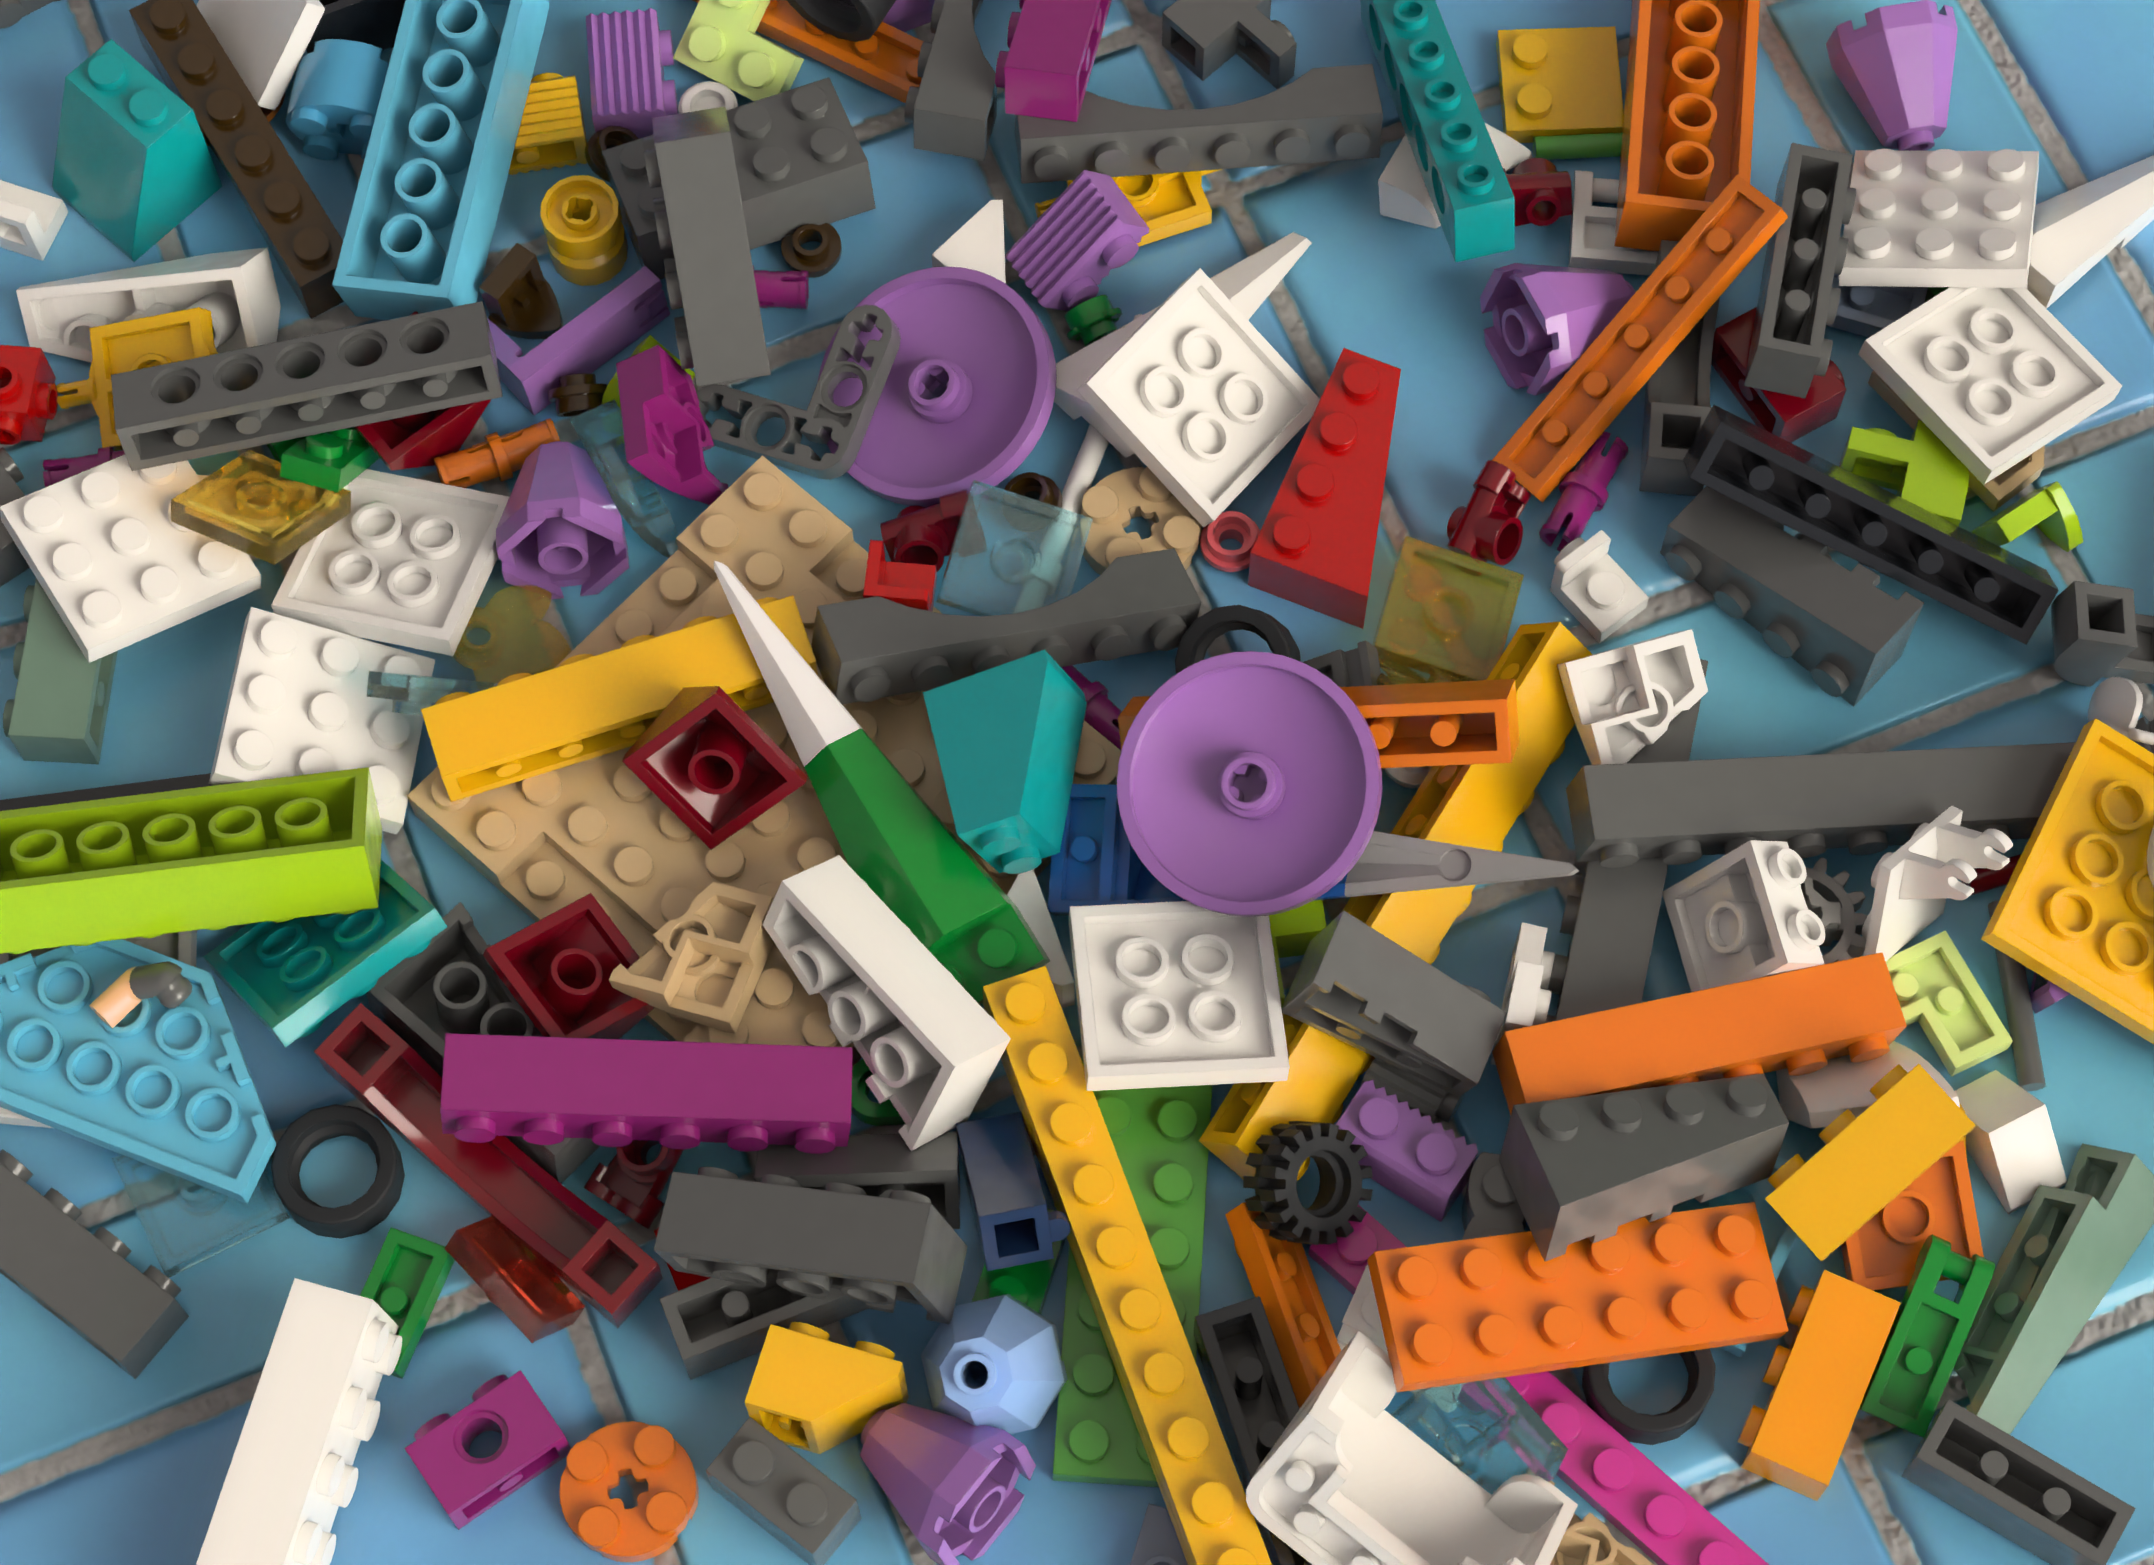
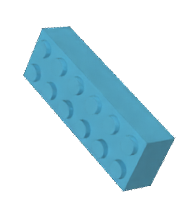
M405 0L332 283L334 289L355 316L390 320L409 316L415 311L420 314L477 302L479 286L482 282L550 6L548 0Z

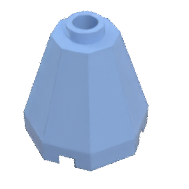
M1010 1294L955 1306L950 1324L940 1323L921 1353L933 1411L957 1417L974 1426L988 1425L1003 1429L1009 1434L1037 1428L1068 1380L1064 1361L1061 1360L1058 1347L1059 1338L1056 1325ZM977 1361L984 1364L987 1368L988 1379L986 1383L979 1378L981 1370L976 1366Z

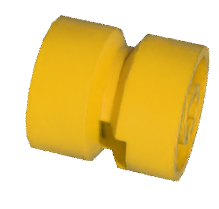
M573 175L559 180L547 190L541 202L540 211L550 257L556 272L566 281L580 286H593L611 280L622 270L628 254V244L621 222L620 206L614 190L603 180L589 175Z

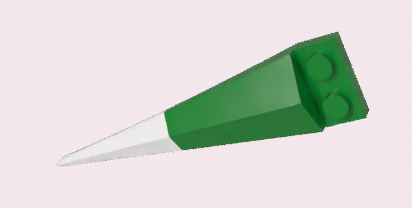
M714 561L715 573L848 865L868 884L871 890L911 930L917 939L954 976L981 1007L984 1006L983 986L1043 967L1049 963L1050 959L1017 906L862 729L728 566Z

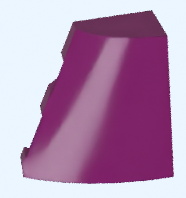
M659 345L616 363L627 463L658 485L686 498L711 505L729 487L727 483H721L707 470L703 451L715 446L709 428L702 417L699 399L691 376L684 369L682 370L681 366Z

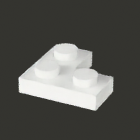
M1523 922L1521 924L1513 948L1501 1008L1507 1014L1495 1041L1494 1048L1505 1031L1546 1023L1552 991L1547 989L1555 953L1544 951L1548 928ZM1492 1054L1490 1064L1496 1065Z

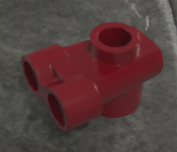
M1544 158L1527 159L1520 163L1512 174H1506V170L1503 168L1514 195L1515 227L1530 223L1537 226H1547L1557 221L1559 217L1573 214L1572 186L1568 171L1558 172L1556 166Z
M1486 461L1473 484L1475 490L1467 506L1458 507L1450 516L1447 525V536L1449 539L1447 547L1461 563L1478 570H1482L1487 561L1498 565H1506L1516 556L1523 538V526L1519 517L1531 497V494L1524 487L1515 482V473L1496 461Z
M968 490L940 496V503L926 508L917 505L906 507L899 512L897 518L881 523L882 539L891 562L936 565L938 572L944 563V556L957 554L958 559L985 553L984 535L979 520L976 518Z
M632 1140V1143L629 1145L616 1147L617 1154L607 1166L599 1162L583 1188L649 1229L664 1206V1203L658 1200L684 1149H671L662 1146L659 1156L648 1164L646 1160L648 1150L652 1146L660 1144V1142Z

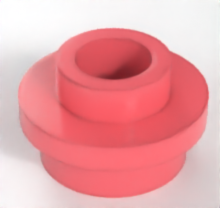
M1222 512L1215 521L1205 526L1201 532L1200 548L1202 555L1211 566L1221 571L1238 572L1247 569L1250 564V552L1260 529L1251 518L1241 512ZM1226 539H1235L1242 544V547L1236 550H1227L1222 548L1220 544Z

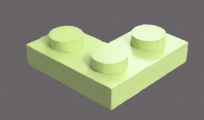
M699 0L674 54L676 61L727 86L729 89L752 101L790 90L804 61L800 56L755 33L770 0Z
M1946 930L1893 955L1886 961L1906 1025L1909 1026L1918 1021L1951 1077L2008 1050L2013 1042L2012 1038Z

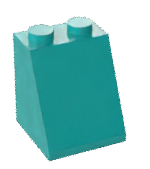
M112 39L65 77L52 181L53 190L127 257L135 262L222 187V183L193 109Z
M1044 649L923 692L957 835L999 873L1019 874L1037 868L1042 862L1041 859L1060 853L1087 707L1085 694Z

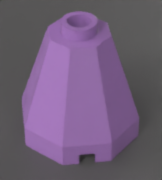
M1921 0L1878 7L1865 13L1867 25L1853 30L1851 20L1837 25L1826 43L1831 67L1882 146L1898 149L1899 151H1927L1934 147V139L1940 137L1947 128L1958 33L1953 7L1943 5L1938 13L1936 2Z
M1513 263L1496 268L1480 296L1482 314L1492 311L1494 326L1484 329L1485 345L1508 386L1515 389L1529 386L1526 393L1534 396L1552 391L1635 294V290L1629 282L1625 281L1622 274L1609 270Z
M555 441L541 444L525 459L496 528V550L498 558L502 562V573L506 583L545 600L564 598L561 587L582 585L580 596L597 595L629 568L628 546L621 514L588 451L569 442Z
M901 1403L888 1410L883 1409L875 1413L867 1422L861 1434V1443L863 1444L860 1453L861 1459L926 1554L939 1565H960L956 1559V1556L960 1554L965 1555L971 1561L985 1554L1020 1509L1025 1495L1014 1488L1019 1474L1031 1480L1036 1467L1026 1446L1003 1429L988 1425L974 1426L957 1417L906 1403Z

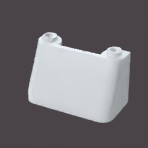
M1360 1331L1355 1334L1338 1354L1262 1461L1246 1489V1502L1251 1514L1264 1527L1312 1565H1550L1578 1506L1577 1503L1550 1482L1539 1476L1529 1474L1512 1476L1503 1482L1491 1495L1384 1409L1390 1404L1397 1392L1389 1356Z

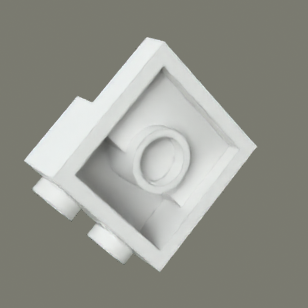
M1750 840L1663 891V898L1691 992L1824 964L1819 946L1825 940V928L1820 918L1807 908L1800 885L1806 879V867L1802 858L1794 850L1789 849L1787 842Z

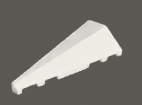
M2154 155L2035 205L2026 289L2046 309L2113 248L2117 247L2119 250L2123 248L2154 220Z
M1292 232L1210 279L1249 320L1312 243L1306 237ZM1157 308L1056 363L1057 379L1054 402L1073 420L1082 416L1125 458L1131 456L1134 452L1078 393L1077 389Z

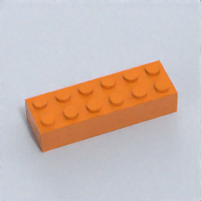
M1632 0L1614 246L1659 252L1661 240L1680 241L1737 174L1750 184L1760 0Z

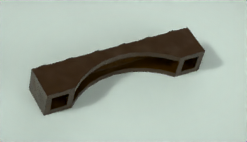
M148 0L130 9L129 12L142 47L167 87L193 109L204 138L239 193L279 268L309 317L313 319L343 303L344 300L332 286L343 240L194 1Z

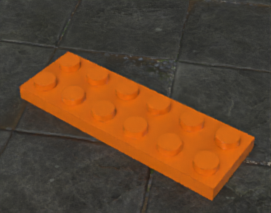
M1755 1202L1672 1212L1671 1215L1649 1222L1644 1216L1618 1226L1615 1236L1599 1242L1592 1243L1589 1238H1585L1569 1244L1564 1255L1545 1262L1531 1231L1374 1251L1367 1259L1397 1392L1781 1338L1789 1331Z

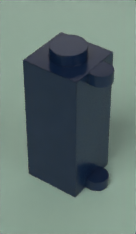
M1021 1111L956 1123L964 1178L987 1271L1054 1259L1052 1242L1066 1238L1070 1233V1224L1066 1214L1063 1212H1047L1046 1201L1033 1157L1036 1153L1025 1127Z

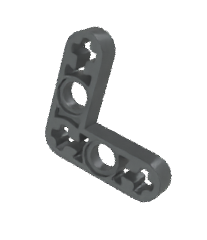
M863 305L850 311L839 327L807 411L724 385L712 384L700 388L696 391L702 417L709 428L714 446L755 459H759L763 455L772 464L820 479L831 480L841 477L850 470L855 462L896 358L901 341L899 328L883 309L875 305ZM875 325L882 333V337L879 341L869 340L865 347L858 339L861 331L871 332ZM852 358L860 364L861 358H863L871 368L867 371L857 363L847 360ZM848 378H858L861 380L863 390L858 401L846 407L834 404V390L841 381ZM723 406L733 417L742 420L741 427L739 429L734 423L722 419H716L712 425L705 418L709 410L718 411ZM773 417L784 419L786 430L782 439L775 445H759L756 436L760 425ZM802 434L809 441L819 444H827L831 437L832 441L838 446L835 454L825 453L821 459L809 446L800 444Z

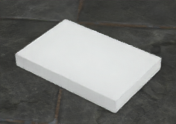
M199 0L196 5L257 104L260 107L275 110L325 11L324 6L319 0Z

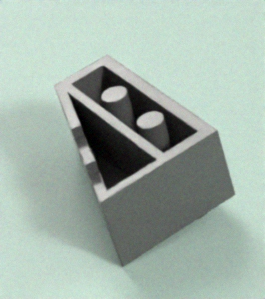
M1344 910L1309 942L1282 1006V1013L1458 1097L1479 1083L1507 1012L1492 1004L1490 997L1484 992L1471 986L1460 984Z

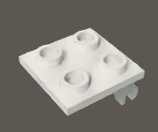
M1950 806L1930 824L1926 822L1921 824L1908 842L1894 853L1888 852L1883 855L1874 868L1871 877V886L1875 888L1872 910L1868 914L1862 928V937L1866 939L1863 956L1883 952L1885 961H1887L1944 913L1946 898L1954 900L1967 899L1974 893V889L1957 879L1970 883L1977 877L1974 868L2002 869L2010 862V859L1994 851L1993 848L2002 853L2007 852L2013 847L2010 838L1997 829H1987L1982 833L1960 826L1963 811L1954 806Z

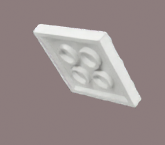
M1939 149L1936 151L1855 150L1850 188L1856 189V198L1850 222L1848 225H1844L1843 237L1848 238L1849 241L1844 266L1839 275V286L2027 288L2039 173V151H2016L2012 149L1998 151H1955L1951 149Z
M1201 268L1191 274L1077 389L1078 393L1203 527L1215 521L1312 418L1320 401V398Z
M1949 287L1866 339L1858 353L1983 485L2112 402L2122 388V385L2026 288Z
M122 455L0 506L2 523L88 663L261 588V574L188 460L132 471L126 455Z
M366 469L338 493L330 490L327 491L271 604L273 612L356 637L453 656L498 559L496 528L509 497Z
M251 607L244 623L209 784L223 785L369 767L382 831L397 835L404 823L408 803L407 795L410 792L424 721L421 709L426 708L435 659Z
M1189 901L1070 906L1068 921L1086 1091L1287 1081L1290 1065L1269 915L1257 917L1231 916L1207 910Z

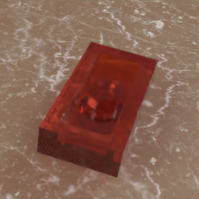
M491 1216L456 1230L444 1248L486 1293L488 1299L504 1312L531 1343L573 1325L585 1308V1305L548 1266Z

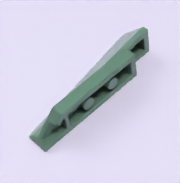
M2082 1143L2065 1188L2059 1189L2039 1185L1995 1267L1991 1282L1956 1361L1954 1370L1966 1386L1971 1403L1966 1406V1409L2009 1435L2154 1224V1175L2136 1154Z

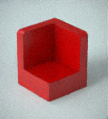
M870 540L863 598L879 596L908 607L933 612L937 581L936 565L886 561L884 542L881 540Z

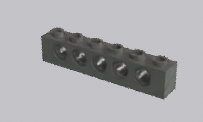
M483 301L111 375L115 430L132 471L503 397L495 346Z

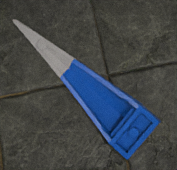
M1072 784L1060 853L1051 856L1048 896L1049 913L1055 916H1069L1070 906L1187 901L1160 883L1137 856L1124 830L1120 816L1117 785ZM1373 831L1363 854L1353 868L1340 882L1315 900L1572 876L1579 872V870L1567 862Z

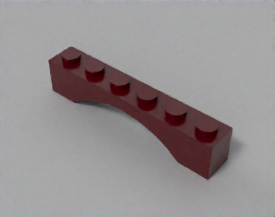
M362 1003L314 1051L324 1069L617 1328L620 1327L663 1279L659 1265L654 1259L607 1218L553 1178L506 1136H496L494 1140L489 1142L471 1143L457 1139L454 1134H443L440 1112L442 1077L410 1045Z

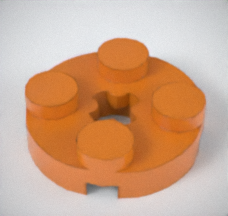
M643 1422L614 1423L596 1430L585 1440L577 1442L568 1453L567 1465L561 1476L559 1493L563 1515L573 1534L591 1550L601 1553L603 1557L616 1562H639L656 1557L667 1551L678 1540L677 1536L686 1528L689 1518L692 1520L699 1498L696 1472L686 1450L673 1438L667 1429ZM633 1475L636 1482L647 1481L648 1491L638 1495V1506L625 1509L621 1499H611V1489L620 1485L621 1477Z

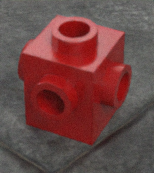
M0 345V444L14 445L18 444L21 440L42 442L47 420H53L58 408L56 377L41 348Z

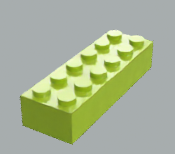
M369 767L0 811V954H22L35 949L68 945L88 946L101 941L134 937L154 938L167 933L200 929L220 930L233 925L266 921L285 922L299 917L332 913L351 914L359 910L378 908L382 825Z

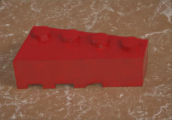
M1343 348L1250 552L1249 586L1356 627L1364 628L1399 388L1400 368Z

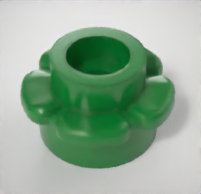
M1100 295L1077 305L1064 316L1070 328L1067 338L1071 341L1082 339L1085 347L1117 330L1115 323L1122 315L1121 309L1113 308L1107 295Z

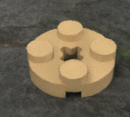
M1134 467L1116 471L1100 480L1083 495L1079 518V542L1086 561L1096 573L1101 575L1117 557L1175 548L1185 570L1192 563V556L1198 550V546H1200L1202 525L1148 467ZM1135 517H1143L1154 522L1151 526V536L1141 539L1137 532L1126 533L1123 528L1129 526L1130 519Z

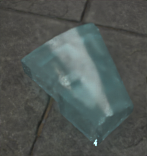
M609 401L570 418L571 424L623 518L647 544L668 558L671 557L678 550L676 541L678 532L669 509L653 481L627 463L622 414L616 401Z
M1505 1377L1421 1389L1391 1413L1394 1418L1491 1495L1503 1482L1515 1475L1529 1474L1539 1476L1548 1482L1555 1478L1568 1451V1448Z

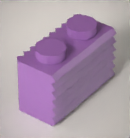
M652 8L646 11L637 9L634 12L625 10L622 13L613 11L611 14L602 12L598 16L592 13L587 15L586 31L591 108L595 133L609 126H621L632 131L639 139L653 135L652 118L678 114L675 80H664L663 66L674 65L671 30H660L657 11Z
M1083 170L1005 254V258L1018 271V276L1031 289V294L1038 298L1040 305L1045 308L1070 311L1077 305L1096 297L1099 292L1097 285L1101 284L1102 278L1108 276L1111 269L1123 266L1136 255L1139 249L1137 243L1141 242L1142 236L1149 233L1150 228L1110 175Z
M1373 1080L1362 1084L1336 1123V1125H1339V1130H1349L1356 1136L1351 1144L1363 1145L1368 1155L1359 1160L1358 1163L1359 1165L1371 1166L1372 1180L1440 1222L1445 1218L1469 1181L1478 1155L1476 1143L1467 1145L1465 1136L1455 1138L1453 1129L1443 1130L1442 1122L1432 1124L1430 1115L1421 1117L1419 1108L1409 1110L1407 1101L1398 1103L1396 1094L1386 1095L1385 1087L1375 1089Z

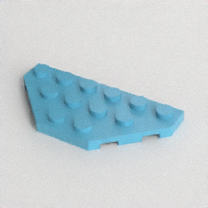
M123 939L101 941L88 946H61L36 957L28 953L0 964V1107L246 1204L248 1203L277 1144L217 982L210 972ZM170 961L182 968L180 974L192 984L191 994L176 1008L163 1006L156 996L144 999L113 1029L102 1021L89 1006L131 967Z

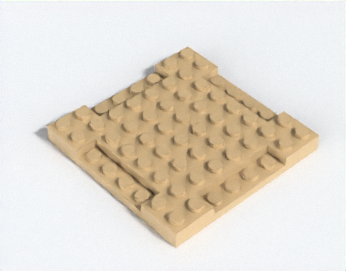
M762 455L676 537L678 550L555 668L559 667L564 660L575 655L592 654L596 656L619 649L626 641L637 636L653 635L658 637L680 630L685 624L699 617L714 616L720 618L733 614L734 612L715 573L714 561L728 566L755 600L766 597L782 599L793 595L811 645L817 606L864 599L863 592L868 552L854 541L853 530ZM933 607V612L941 613L938 609ZM817 666L818 676H819V678L824 682V680H823V678H822V676H821V673H820V671H819V668H818V666ZM926 691L889 696L871 702L860 701L843 704L903 777L1007 895L1018 874L997 872L957 835L923 692ZM775 702L744 711L807 775ZM1086 721L1083 723L1072 784L1117 785L1121 750ZM631 747L453 802L450 801L437 766L407 795L417 818L535 922L592 893L639 957L656 944L653 934L669 920L678 919L683 916L690 908L691 901L712 882L775 898L781 882L789 877L838 855L847 863L809 777H807V781L803 786L710 850L622 762L624 755ZM1051 856L1041 859V864L1034 869L1036 877L1051 863ZM775 943L736 1034L684 1019L656 1007L644 1017L670 1041L842 1047L829 1027L831 1020L828 1014L827 1003L820 993L808 995ZM850 1043L844 1047H853V1067L862 1057L854 1044Z

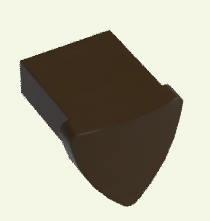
M516 243L479 286L489 312L488 319L507 335L524 339H547L563 327L559 304L550 284L543 276L536 255Z

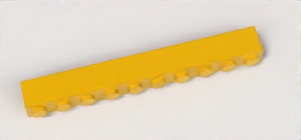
M1561 622L1520 625L1486 679H1515L1520 742L1512 763L1432 766L1390 834L1502 852L1503 840L1517 817L1532 803L1536 786L1549 765L1554 763L1562 754L1565 748V739L1575 724L1557 664L1593 655ZM1476 885L1350 897L1343 910L1431 965L1439 955L1440 943L1454 920L1469 906L1472 900V891ZM1282 1013L1290 1065L1287 1081L1234 1084L1200 1137L1199 1142L1242 1179L1243 1176L1254 1177L1256 1168L1247 1165L1246 1161L1249 1153H1263L1255 1144L1261 1135H1273L1271 1127L1277 1124H1289V1121L1334 1124L1342 1113L1343 1101L1358 1077L1370 1067L1375 1057ZM1310 1157L1306 1158V1160L1301 1165L1298 1172L1297 1181L1307 1171L1310 1164Z
M1046 966L983 986L984 1010L994 1018L997 1024L1011 1038L1001 1056L1002 1064L1019 1110L1022 1113L1026 1129L1056 1210L1063 1212L1068 1218L1070 1233L1067 1236V1240L1187 1564L1272 1565L1255 1518L1247 1505L1246 1494L1093 1091H1086L1084 1066Z

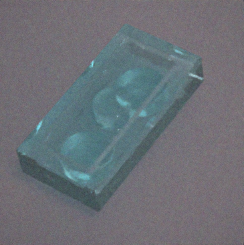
M369 671L366 696L393 700L391 712L422 715L421 709L431 706V703L435 704L440 698L455 692H468L472 694L495 687L498 683Z

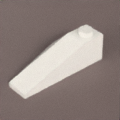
M268 247L199 255L23 286L16 290L30 347L41 348L43 352L86 362H92L89 328L197 307L211 311L214 344L218 354L277 342L281 304Z

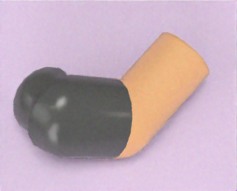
M170 961L131 967L89 1006L102 1021L113 1029L144 999L156 996L163 1006L176 1008L191 994L192 984L180 974L182 968Z

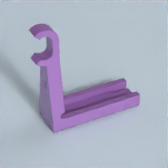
M644 266L524 356H522L521 348L487 318L495 346L500 380L535 416L552 403L549 402L548 391L560 387V377L593 373L670 315L669 308L666 306L667 301L664 291L661 289L660 279Z

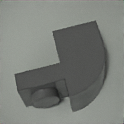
M1177 0L1163 12L1162 46L1202 81L1235 54L1240 56L1276 89H1279L1294 76L1297 43L1284 24L1277 20H1270L1271 0Z
M2073 581L2053 600L2051 604L2054 668L2061 678L2087 687H2091L2102 677H2122L2133 682L2154 684V616L2135 614L2133 589Z

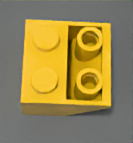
M791 1322L789 1329L770 1324L744 1403L749 1417L784 1444L822 1454L861 1433L870 1418L878 1411L888 1410L901 1403L907 1404L909 1395L903 1362L894 1360L895 1353L890 1349L867 1341H857L854 1348L828 1341L830 1335L826 1331L806 1323Z

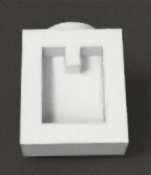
M1600 530L1586 542L1581 537L1577 538L1560 551L1554 560L1556 566L1550 592L1598 643H1601L1643 611L1649 599L1644 591L1607 554L1611 538L1603 530Z

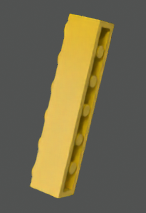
M791 595L782 599L766 597L756 600L818 675L816 659L794 596ZM733 613L720 618L714 616L699 617L685 624L680 630L658 637L653 635L637 636L626 641L619 649L596 656L592 654L575 655L564 660L557 668L534 675L530 673L513 674L502 679L495 687L472 694L468 692L451 693L440 698L435 705L421 709L443 783L450 801L453 802L631 747L683 687L719 686L743 711L773 703L774 700Z

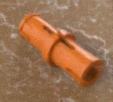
M548 418L542 422L530 425V427L499 436L497 432L485 435L484 442L455 453L452 452L433 458L441 484L467 488L499 477L501 482L513 478L512 472L522 469L525 459L541 444L560 441L553 421L551 418Z

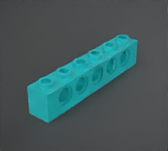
M1360 0L1363 25L1455 263L1514 250V195L1436 1Z

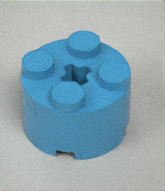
M325 39L315 42L313 52L307 53L305 50L295 70L286 115V124L289 130L304 141L302 150L305 154L320 160H335L338 157V153L361 155V158L365 159L389 66L388 62L381 60L382 48L352 40Z

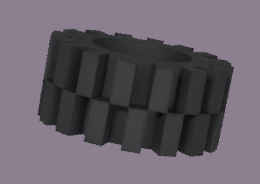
M1289 1121V1124H1277L1271 1127L1273 1135H1261L1255 1142L1263 1153H1249L1246 1161L1247 1165L1256 1168L1255 1176H1243V1188L1255 1189V1196L1245 1199L1249 1211L1261 1212L1254 1219L1255 1223L1260 1229H1269V1236L1277 1240H1287V1242L1329 1245L1337 1243L1336 1237H1348L1354 1232L1348 1221L1362 1222L1367 1213L1358 1207L1359 1200L1371 1201L1373 1189L1362 1188V1179L1373 1178L1371 1166L1359 1165L1358 1163L1359 1160L1368 1155L1363 1145L1351 1144L1356 1136L1349 1130H1339V1125L1331 1123ZM1312 1157L1318 1167L1320 1184L1314 1202L1309 1208H1304L1297 1194V1176L1306 1158Z

